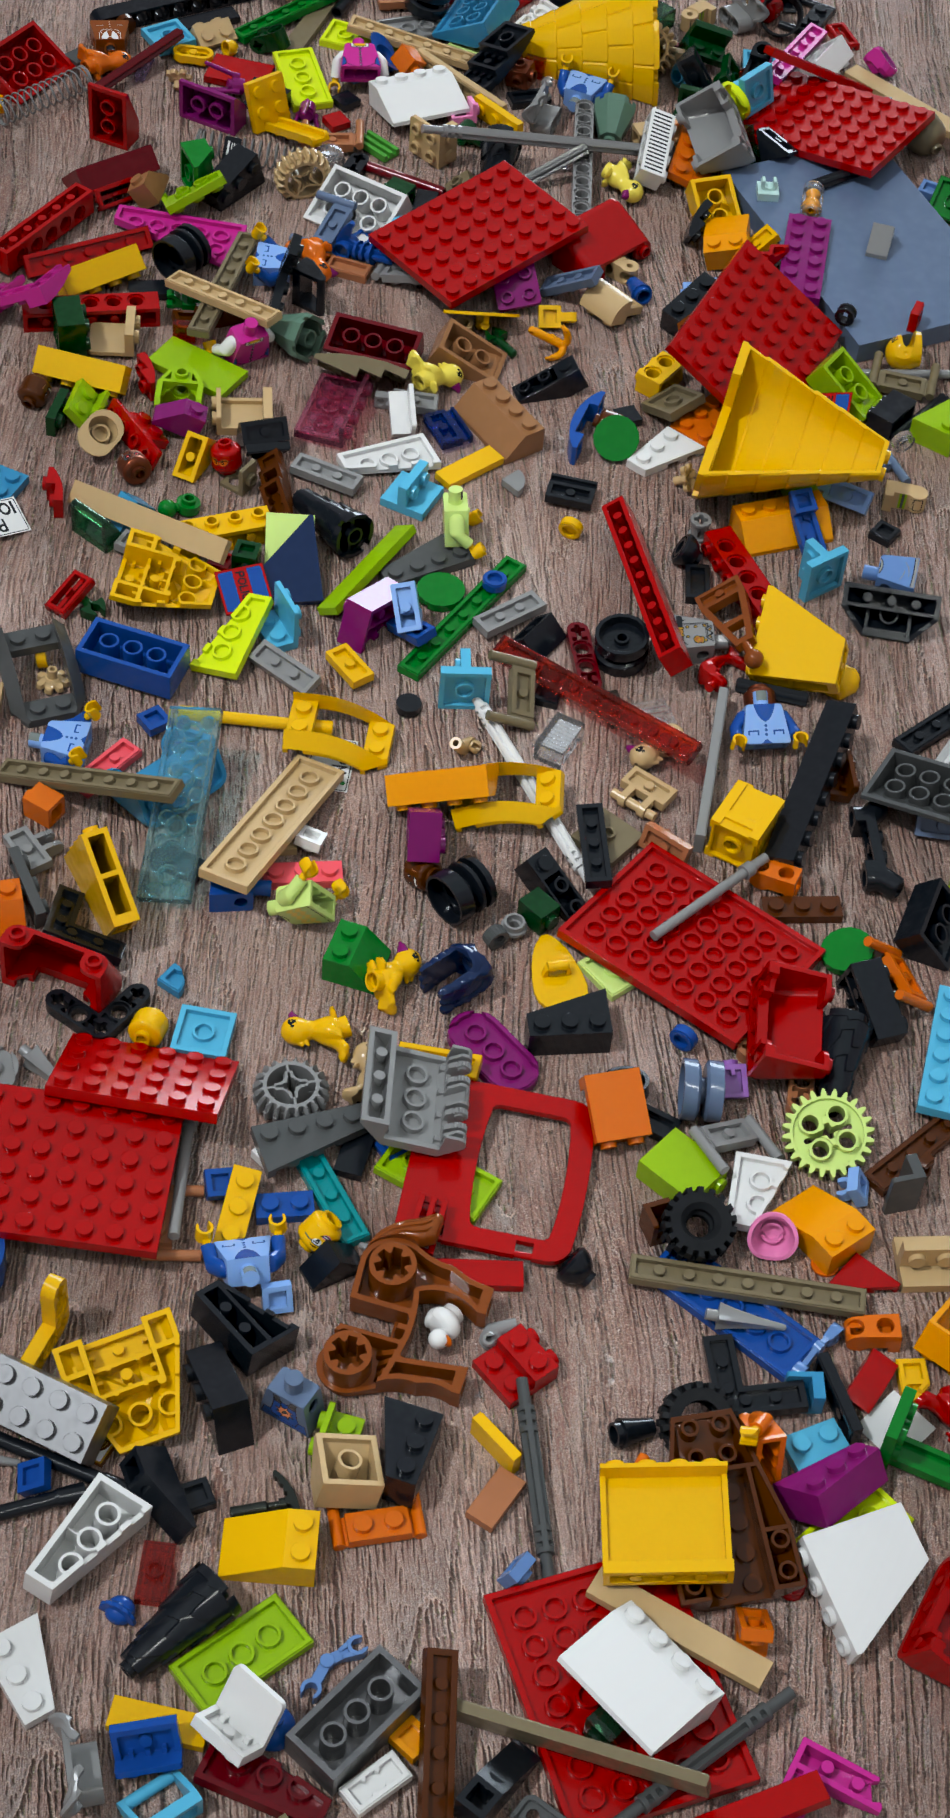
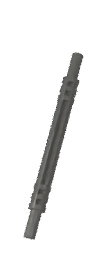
M523 1376L516 1378L519 1406L516 1409L536 1557L540 1558L542 1578L555 1575L552 1558L555 1555L536 1411L535 1406L531 1404L528 1378Z
M787 1686L766 1703L760 1702L755 1708L748 1711L746 1715L740 1717L737 1722L679 1765L702 1772L748 1736L754 1734L756 1730L762 1728L765 1723L770 1722L774 1718V1713L796 1698L794 1690ZM654 1782L653 1785L635 1796L634 1802L613 1818H637L642 1813L647 1815L654 1807L656 1808L678 1789Z

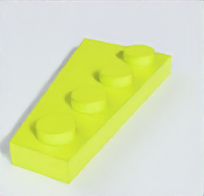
M249 593L233 611L230 621L218 629V635L215 639L203 647V653L198 659L194 658L189 664L191 671L237 680L274 604L272 597Z

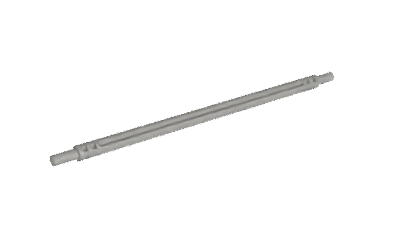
M442 124L441 126L421 125V133L437 134L445 138L572 149L585 143L591 152L638 156L641 144ZM673 146L668 156L672 157L675 146Z

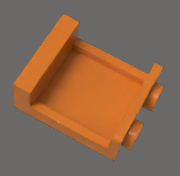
M639 1067L584 1075L578 1080L580 1091H585L593 1133V1147L600 1146L601 1150L617 1148V1143L626 1141L628 1146L645 1143L644 1138L652 1135Z

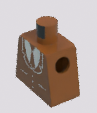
M90 20V40L93 49L107 55L108 52L112 53L118 50L126 52L129 43V20Z

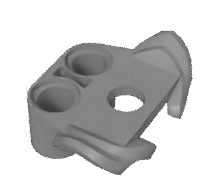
M732 0V4L721 6L719 9L721 22L730 31H733L734 35L754 30L757 22L764 21L770 14L768 8L760 0H748V4L745 0Z
M546 76L542 79V86L532 103L522 112V118L530 124V132L552 135L560 122L562 107L547 104L552 99L549 87H553L552 81L554 78L551 76Z
M61 1712L51 1713L48 1716V1721L53 1725V1729L62 1740L68 1787L63 1801V1808L59 1814L61 1818H72L82 1808L105 1804L97 1740L70 1745V1742H76L80 1737V1734L70 1725L72 1717Z

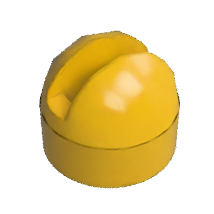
M230 39L222 41L221 51L223 55L234 56L237 54L238 44L236 41Z

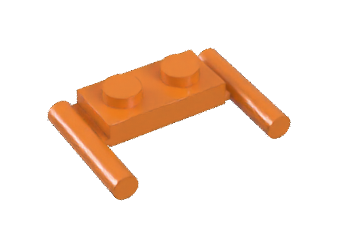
M871 936L865 937V946L885 954L881 959L883 964L889 969L890 980L898 988L895 992V998L925 1012H931L933 1010V1003L927 1001L926 996L904 959L901 958L902 951Z
M419 1491L412 1508L401 1505L345 1513L343 1518L340 1517L339 1508H326L334 1551H341L348 1547L354 1548L412 1538L424 1539L427 1537Z

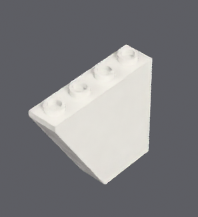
M901 1502L804 1535L796 1543L802 1568L808 1578V1588L811 1594L817 1597L822 1608L823 1621L831 1628L836 1638L835 1645L837 1651L845 1658L848 1666L854 1664L864 1653L924 1568L929 1558Z

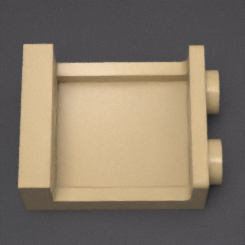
M216 387V396H212V410H216L212 411V426H216V435H237L240 422L273 418L272 387H263V398L221 397V388Z

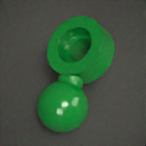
M186 493L180 495L176 503L169 499L161 501L158 505V512L171 518L175 516L176 512L187 517L196 516L200 511L201 501L195 495Z

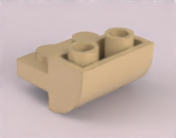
M602 278L599 279V283L595 287L587 288L579 303L586 308L589 314L596 315L602 320L603 324L610 327L624 324L627 317L641 314L644 307Z

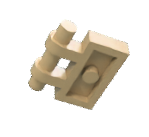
M635 765L621 779L620 787L624 790L620 791L617 788H613L610 797L615 799L621 807H628L635 811L636 816L641 819L646 818L650 821H655L658 813L653 811L652 808L655 807L662 812L677 797L678 790ZM635 795L636 797L643 800V802L640 803L632 797Z

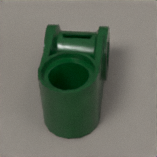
M276 24L260 28L256 36L250 40L249 45L255 53L263 54L283 51L291 45V42L283 24Z

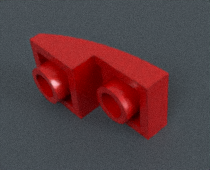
M146 352L137 354V364L135 365L136 373L140 378L138 386L141 393L145 394L152 402L154 401L156 391L155 370Z
M49 467L47 476H43L42 490L47 491V501H49V507L53 508L54 518H64L62 482L55 468Z
M872 1348L857 1370V1375L846 1389L852 1404L866 1415L871 1412L898 1368L896 1363L875 1348Z

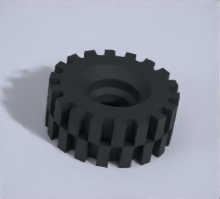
M698 1186L695 1191L692 1190V1187L686 1188L683 1193L681 1191L678 1192L670 1200L660 1218L662 1221L659 1224V1231H663L660 1238L662 1243L668 1242L666 1250L669 1254L674 1250L677 1253L675 1257L677 1260L681 1261L684 1257L687 1259V1262L694 1263L698 1261L700 1264H706L707 1261H710V1263L715 1262L719 1256L721 1257L726 1252L737 1233V1227H734L737 1222V1216H731L734 1208L731 1203L725 1206V1196L721 1194L717 1198L714 1196L716 1190L710 1188L706 1193L703 1186ZM692 1217L703 1219L708 1225V1233L703 1237L692 1235L687 1229L688 1219Z

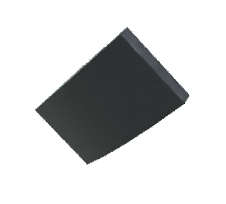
M504 21L478 43L480 51L467 61L469 69L463 75L488 92H491L519 60L532 39L535 30Z

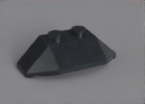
M845 581L841 606L861 636L910 643L939 621L942 596Z

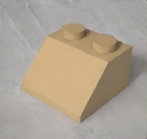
M315 1433L310 1479L314 1507L376 1509L385 1487L376 1435Z

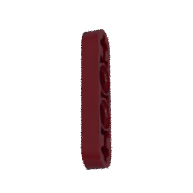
M573 622L567 627L566 642L578 692L583 698L593 700L601 694L602 680L590 632L584 623ZM576 633H578V635L581 636L579 640H577ZM577 649H584V650H586L588 653H586V654H579V653L576 652V650H577ZM589 667L592 671L584 672L580 668ZM588 681H591V688L589 687V685H587Z

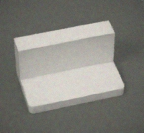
M408 384L407 391H388L391 438L415 435L417 420L413 384Z

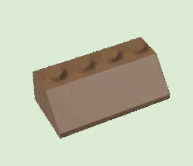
M494 376L474 382L453 407V412L485 446L490 445L504 457V465L543 450L545 428Z

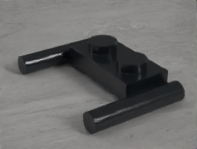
M799 0L802 5L812 9L803 18L801 26L794 34L799 35L811 22L824 28L832 16L835 15L837 8L814 0ZM782 20L778 23V28L791 32L796 26Z

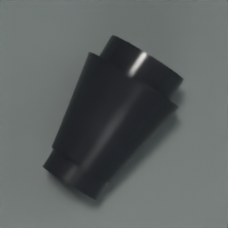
M651 1417L616 1418L608 1426L609 1439L614 1447L627 1448L651 1436H655V1421Z

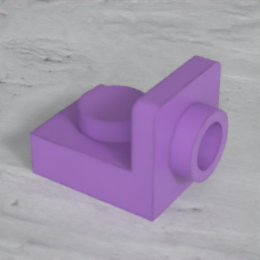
M734 1059L723 1060L725 1066L724 1100L747 1099L749 1097L746 1063L738 1064V1060Z

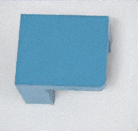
M788 1371L784 1382L803 1380L809 1409L807 1413L803 1414H821L826 1401L824 1372Z

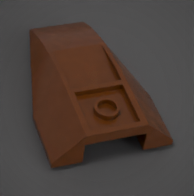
M732 1408L670 1418L669 1462L673 1459L701 1462L707 1458L728 1461L727 1479L732 1559H734L735 1567L733 1583L675 1584L681 1608L710 1612L735 1608V1606L741 1607L765 1603L802 1589L807 1585L792 1524L752 1447L739 1445L741 1426Z

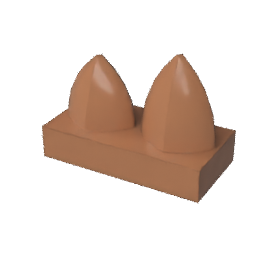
M653 821L646 823L638 842V846L643 849L653 842L685 863L688 862L694 848L689 843L672 834L670 829L663 828Z

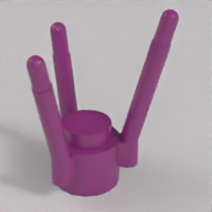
M205 61V65L232 76L231 79H227L226 87L207 88L223 94L244 95L243 83H245V78H240V73L232 72L219 65Z
M308 98L302 101L294 120H313L314 126L319 128V115L315 113V103Z

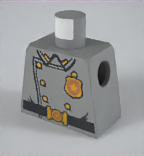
M674 615L692 664H701L706 659L713 657L715 649L727 650L728 641L722 635L714 634V626L711 620Z

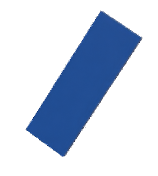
M665 1250L659 1257L677 1260L675 1259L677 1253L673 1250L669 1254ZM683 1257L681 1261L687 1262V1259ZM707 1261L706 1265L722 1267L717 1262L710 1263V1261ZM659 1289L718 1335L732 1333L735 1347L781 1382H784L786 1373L791 1371L798 1361L802 1362L806 1358L813 1344L817 1340H821L776 1306ZM722 1302L755 1316L785 1324L787 1328L785 1331L766 1329L715 1330V1321L705 1320L704 1315L706 1308L718 1310L719 1304Z

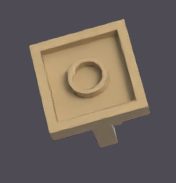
M950 1236L893 1237L891 1244L898 1280L901 1283V1293L950 1292Z

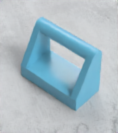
M177 1769L157 1776L117 1802L116 1806L123 1818H139L132 1809L175 1782L183 1797L150 1818H196L203 1813V1798L197 1789Z

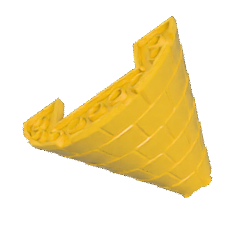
M572 0L556 10H551L531 22L528 21L522 24L523 26L533 28L535 33L520 58L534 61L537 74L545 77L551 76L555 80L559 78L560 69L563 68L561 65L563 53H565L564 61H570L571 54L573 55V65L568 69L569 71L573 69L609 80L608 69L613 66V75L619 69L621 79L613 84L615 87L612 93L624 94L629 97V100L634 99L657 106L660 59L659 20H657L658 0Z
M743 341L711 440L709 439L696 477L691 498L703 499L750 492L788 490L814 485L817 487L843 482L855 483L874 480L882 482L887 469L882 466L883 464H888L892 452L887 450L890 442L844 408L839 407L818 390L814 391L772 358L765 357L752 347L749 342Z

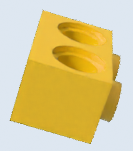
M662 351L656 357H652L647 365L637 371L635 375V391L650 398L671 385L682 381L684 367L669 353Z

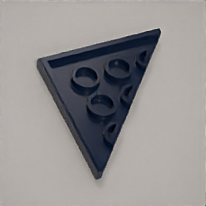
M309 515L263 565L273 602L275 582L279 580L284 588H288L295 605L321 604L324 601L313 515Z

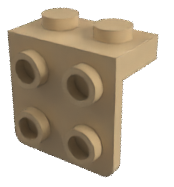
M417 115L411 116L409 150L438 170L455 161L457 156V139L445 138L437 134L421 133L422 124H431ZM453 120L446 123L449 125H458V123L454 122Z
M127 306L125 323H91L89 336L91 349L88 350L90 355L134 357L135 344H139V330L136 329H140L141 316L136 315V306Z

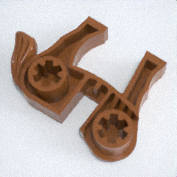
M436 1213L423 1218L403 1220L389 1225L373 1237L362 1253L350 1294L349 1311L394 1323V1327L390 1337L340 1323L334 1329V1334L326 1341L316 1362V1371L320 1381L333 1393L341 1396H357L381 1392H401L413 1396L434 1397L451 1406L459 1407L467 1382L468 1367L405 1357L415 1332L419 1305L454 1304L475 1326L484 1328L493 1303L494 1288L470 1279L453 1265L441 1262L421 1249L437 1243L444 1224V1218L441 1214Z

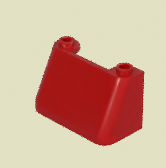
M611 198L577 216L589 225L588 233L554 251L552 264L564 273L600 265L604 271L600 279H604L605 266L632 251L635 259L642 260L650 255L651 243L623 205Z
M12 925L0 937V967L2 983L15 987L17 980L22 978H28V980L34 982L39 972L86 989L83 993V1000L90 1002V1007L98 1013L117 997L122 988L121 973L104 955L24 925Z
M774 960L768 961L754 980L749 995L746 1050L747 1077L755 1079H822L826 1074H830L833 1060L830 1058L829 1052L822 1051L823 1009L828 1002H832L835 995L831 974Z
M950 1557L946 1558L936 1570L897 1653V1657L907 1666L949 1688Z

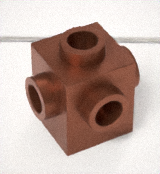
M519 58L514 67L505 76L506 86L528 90L537 79L534 61Z

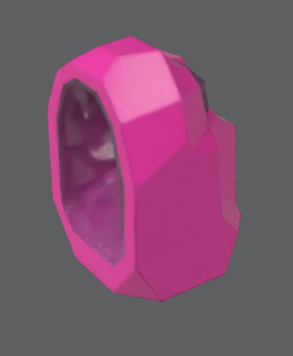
M877 46L873 48L863 58L873 74H879L883 78H888L897 72L894 62L883 47Z

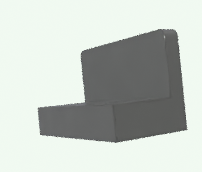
M917 1153L906 1155L899 1177L891 1179L882 1207L884 1215L916 1209L927 1177Z

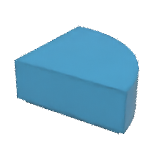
M174 963L157 979V986L178 999L184 992L185 978L180 966Z

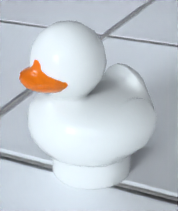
M447 1303L443 1307H433L424 1318V1326L431 1331L428 1336V1343L434 1349L439 1350L444 1347H451L452 1340L458 1337L461 1331L463 1314L454 1304Z

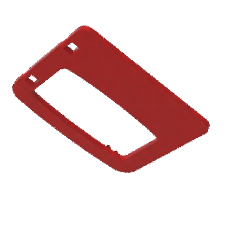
M471 1080L468 1119L464 1120V1122L461 1121L467 1126L466 1148L440 1156H431L411 1151L395 1223L413 1219L421 1192L425 1193L428 1197L436 1196L439 1200H449L442 1227L443 1233L439 1235L437 1241L440 1244L512 1259L514 1257L529 1260L532 1263L541 1265L563 1263L570 1256L576 1238L590 1175L594 1141L588 1107L575 1100ZM496 1109L566 1122L570 1126V1144L565 1183L556 1221L548 1239L539 1240L473 1226L470 1222V1205L476 1165L492 1112ZM424 1203L420 1218L426 1217L429 1204ZM435 1206L433 1214L439 1213L440 1207ZM515 1245L533 1247L532 1253L515 1250Z

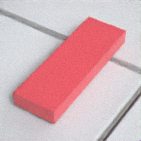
M122 737L85 767L103 770L117 768L123 772L142 757V749ZM79 792L80 794H82L83 796H85V797L88 798V799H89L91 796L94 795V794L81 793V792Z

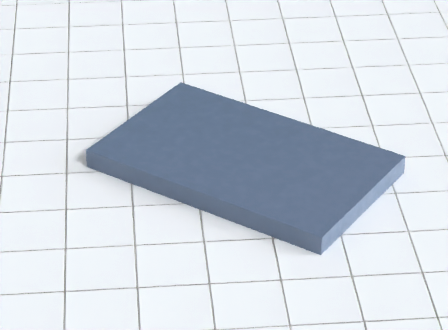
M791 155L722 171V175L731 174L741 215H750V228L756 233L768 224L781 238L777 244H784L789 213H800L806 216L823 217L832 220L820 301L817 307L843 332L838 341L856 363L873 359L876 351H882L883 356H885V348L888 342L897 335L901 334L904 345H909L913 333L906 330L910 313L916 301H921L925 304L921 321L916 331L922 334V347L950 340V227L893 159L871 179L860 176L818 191L819 198L816 200L818 210L815 214H808L805 211V203L809 200L807 192L811 190V180L840 169ZM762 176H765L767 182H773V178H777L779 186L778 202L757 201L756 184L757 181H761ZM874 222L895 227L894 237L886 261L865 256ZM843 303H849L857 310V316L849 326H842L835 320V313Z

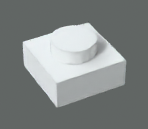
M305 825L296 835L293 844L301 847L304 851L318 854L326 841L328 833Z

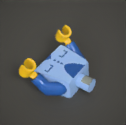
M563 53L561 56L563 68L560 69L557 88L560 96L564 97L563 104L571 112H575V104L578 100L587 99L594 104L596 97L600 96L601 99L605 93L612 92L615 87L613 84L621 79V73L618 69V72L613 75L614 68L611 66L608 69L609 80L573 69L569 71L568 69L573 65V55L571 54L570 61H564L565 53Z
M258 222L251 232V236L255 240L261 239L262 241L258 242L256 256L250 255L245 261V269L247 273L253 274V286L272 287L275 286L281 261L287 247L278 245L269 235L266 236L267 228L262 222ZM288 275L287 282L289 283L290 276Z
M766 690L752 692L753 704L746 705L738 712L729 727L731 737L730 750H734L735 745H738V750L743 752L744 750L780 749L786 748L791 743V740L793 741L792 746L794 749H798L799 743H803L805 747H808V734L799 729L789 713L783 710L780 703L768 704V693Z
M91 700L85 705L84 711L74 718L48 722L45 734L30 732L28 747L40 749L41 762L83 767L92 743L91 719L93 721L100 719L101 713L99 711H101L102 707L96 700Z
M282 1213L283 1220L280 1223H274L272 1214L269 1215V1229L274 1234L273 1236H258L216 1241L214 1243H211L214 1230L213 1224L208 1221L207 1232H203L199 1229L197 1223L195 1240L203 1244L200 1248L207 1272L222 1279L231 1287H254L257 1284L271 1282L272 1273L276 1272L286 1261V1237L283 1235L287 1231L286 1215Z

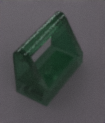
M77 498L72 500V531L105 554L113 550L114 542L122 533L113 523Z

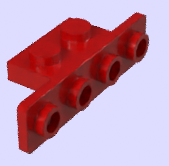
M113 398L107 410L113 411L121 418L124 425L122 440L131 450H138L144 454L151 464V471H153L162 455L160 449H166L169 441L163 435V431L152 424L151 417L144 412H129L119 399Z

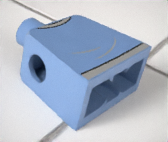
M882 555L879 567L864 564L861 578L875 581L874 586L913 592L920 558Z

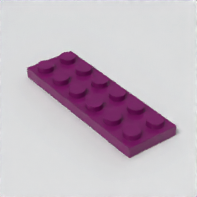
M789 213L784 244L789 245L790 250L781 259L780 271L815 306H819L832 220L823 217L806 216L800 213Z

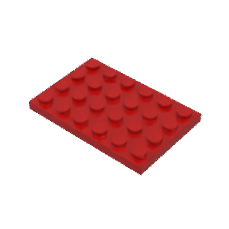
M73 1033L45 1084L44 1095L217 1124L238 1073L239 1061H233L223 1056L215 1059L207 1058L199 1052L178 1053L171 1047L157 1048L142 1042L128 1043L112 1037L96 1039L88 1033Z

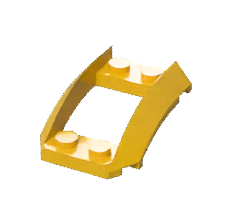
M293 692V703L287 727L283 731L282 752L288 753V749L300 750L305 755L333 759L360 770V774L365 775L367 770L377 767L378 771L388 767L395 735V725L374 712L344 699L320 694ZM319 709L341 712L369 723L364 748L332 735L314 732Z
M494 762L499 763L498 776L526 775L537 777L535 804L518 801L472 803V798L462 799L463 804L455 805V809L450 810L457 833L462 832V828L472 825L480 828L497 824H529L541 829L543 828V823L551 817L555 820L563 814L565 774L561 770L540 765Z

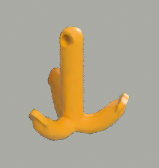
M564 324L561 325L564 340L537 327H529L528 332L531 335L559 348L556 353L545 357V360L556 361L566 354V349L571 344L572 336L570 330Z

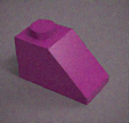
M187 398L159 404L154 408L152 424L183 437L186 436L188 430L199 434L206 423L208 407Z

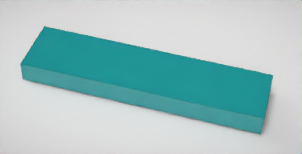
M321 1154L316 1157L312 1155L301 1160L299 1165L295 1167L307 1188L313 1190V1197L319 1209L331 1211L341 1221L342 1227L340 1229L342 1236L338 1242L352 1244L354 1247L360 1242L369 1241L371 1234L325 1155Z

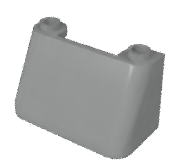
M719 80L675 104L677 114H675L676 120L680 126L684 125L687 129L695 152L691 165L696 173L700 172L701 175L747 166L756 161L738 107Z

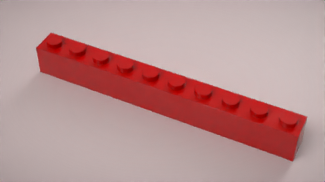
M621 495L603 505L602 510L658 659L670 677L693 666L636 517Z

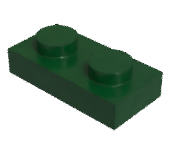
M59 389L45 417L46 435L56 437L59 429L64 427L66 414L63 412V409L70 396L69 389Z

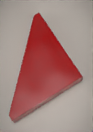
M857 1252L829 1282L831 1284L867 1289V1293H874L877 1290H891L895 1293L901 1283Z

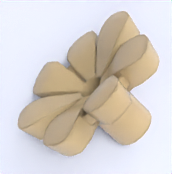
M176 69L166 70L168 80L174 82L173 89L175 91H179V80L181 78L192 81L193 76L186 75L187 70L180 69L179 72Z
M687 463L685 466L680 467L681 475L674 476L673 483L675 486L683 485L684 492L693 493L696 481L693 477H696L697 473L694 468L692 469V464Z
M49 666L47 673L39 672L37 674V680L39 681L36 683V688L38 690L44 689L45 694L52 695L53 689L57 693H61L64 691V687H69L70 685L68 679L65 678V671H57L56 666Z

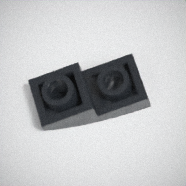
M708 198L698 208L686 229L683 244L686 246L691 241L695 243L703 235L701 230L705 225L704 221L711 214L709 210L713 205Z

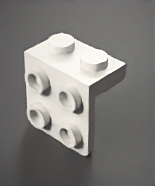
M238 1664L233 1668L216 1704L195 1714L190 1725L201 1734L203 1739L210 1742L221 1752L230 1763L239 1768L263 1755L286 1709V1702L247 1666Z

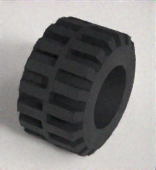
M695 1381L671 1390L670 1394L664 1397L662 1400L664 1402L657 1411L659 1419H656V1426L660 1428L659 1438L665 1441L666 1444L664 1446L669 1450L670 1418L682 1416L685 1407L689 1404L700 1403L706 1406L709 1411L732 1408L735 1416L739 1417L738 1410L733 1409V1399L727 1398L725 1390L716 1388L715 1384L710 1382Z

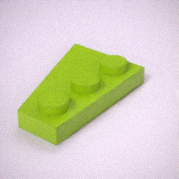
M218 170L197 179L193 183L194 186L184 187L183 185L176 188V192L173 195L168 196L167 193H164L161 199L170 215L173 213L179 214L186 209L187 205L199 203L205 198V195L220 191L227 182L221 171Z

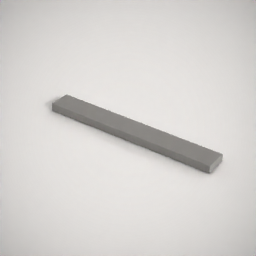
M719 686L693 852L701 853L704 848L729 694L727 687Z

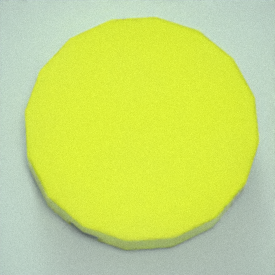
M730 81L723 82L722 85L735 101L743 121L751 113L748 98L735 83Z

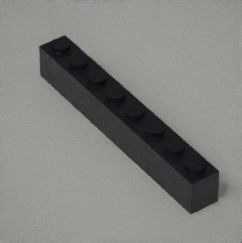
M834 700L826 701L786 798L784 808L780 813L764 852L769 856L770 860L799 868L805 866L806 852L808 847L813 846L814 832L816 827L821 826L822 812L824 807L829 806L830 792L832 787L835 788L837 786L838 772L840 768L845 766L846 752L852 748L855 730H859L861 725V715H858L855 703Z

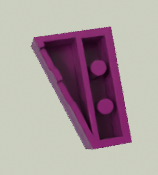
M386 577L348 597L343 605L344 613L337 642L341 644L347 643L354 651L361 654L365 650V643L370 639L375 641L379 637L377 632L383 626L387 627L386 622L395 617L390 585L398 582Z
M408 807L406 829L408 862L439 863L440 854H445V818H442L443 813L439 808Z
M856 1442L773 1483V1488L788 1518L827 1528L835 1524L888 1481L880 1449Z

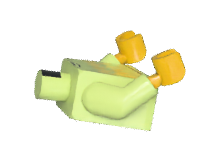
M458 485L450 486L448 492L443 493L445 547L469 549L474 559H480L487 555L485 552L486 548L482 542L473 545V539L469 537V525L475 526L482 523L483 520L480 518L482 517V512L479 509L470 512L467 493L463 492V488Z
M304 857L299 862L302 870L301 874H296L288 885L280 886L276 889V899L267 902V912L270 916L279 915L291 924L296 925L335 922L336 901L347 898L350 890L341 878L331 884V888L334 891L333 894L313 880H306L307 878L315 877L319 869L315 860L310 861L309 857Z

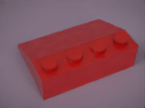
M34 20L0 41V95H3V97L76 67ZM32 90V97L37 94ZM25 92V99H26V102H27V101L30 100L31 98H30V96ZM17 94L12 95V97L16 99ZM18 95L19 105L21 106L25 102Z

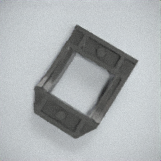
M52 618V624L3 633L1 627L0 675L11 716L15 715L21 719V723L27 728L48 725V722L52 720L62 721L74 718L80 714L84 701H86V695L65 625ZM59 649L71 693L23 702L12 658Z

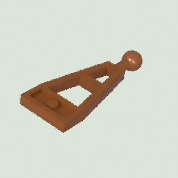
M736 574L694 599L704 618L711 620L714 628L739 653L745 652V665L751 669H756L763 664L764 656L760 650L753 647L757 640L749 597ZM740 600L741 615L724 624L714 615L722 608ZM745 626L746 635L738 639L733 633Z

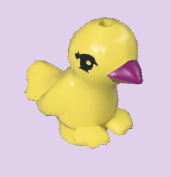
M626 158L620 160L617 165L608 162L601 173V177L604 178L601 186L605 188L607 185H610L615 189H619L622 194L621 199L628 203L634 204L639 202L643 197L644 191L642 185L637 180L629 178V170L632 168V163Z
M416 350L410 351L406 365L412 369L411 381L415 389L421 392L436 394L439 390L438 387L444 385L453 389L458 394L460 393L464 375L459 366L442 362V364L438 363L437 366L424 362Z

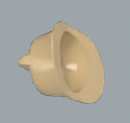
M101 409L95 411L77 432V440L80 447L91 456L101 457L107 455L124 434L123 422L111 410Z

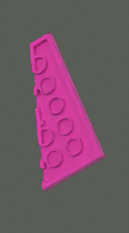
M119 204L114 216V224L127 230L148 225L151 239L154 241H158L183 223L192 224L205 235L210 244L211 259L209 263L218 267L221 266L238 232H247V225L175 213L170 215L169 212Z

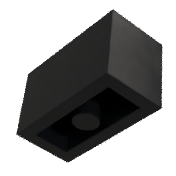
M893 389L887 396L884 395L875 407L872 406L868 410L866 426L889 441L891 433L913 416L917 401Z

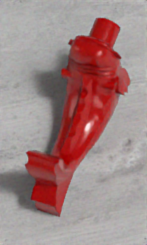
M729 645L727 654L711 657L700 664L698 683L704 685L707 692H712L713 690L718 692L719 686L727 687V679L720 673L722 666L732 665L745 671L744 657L740 656L739 652Z

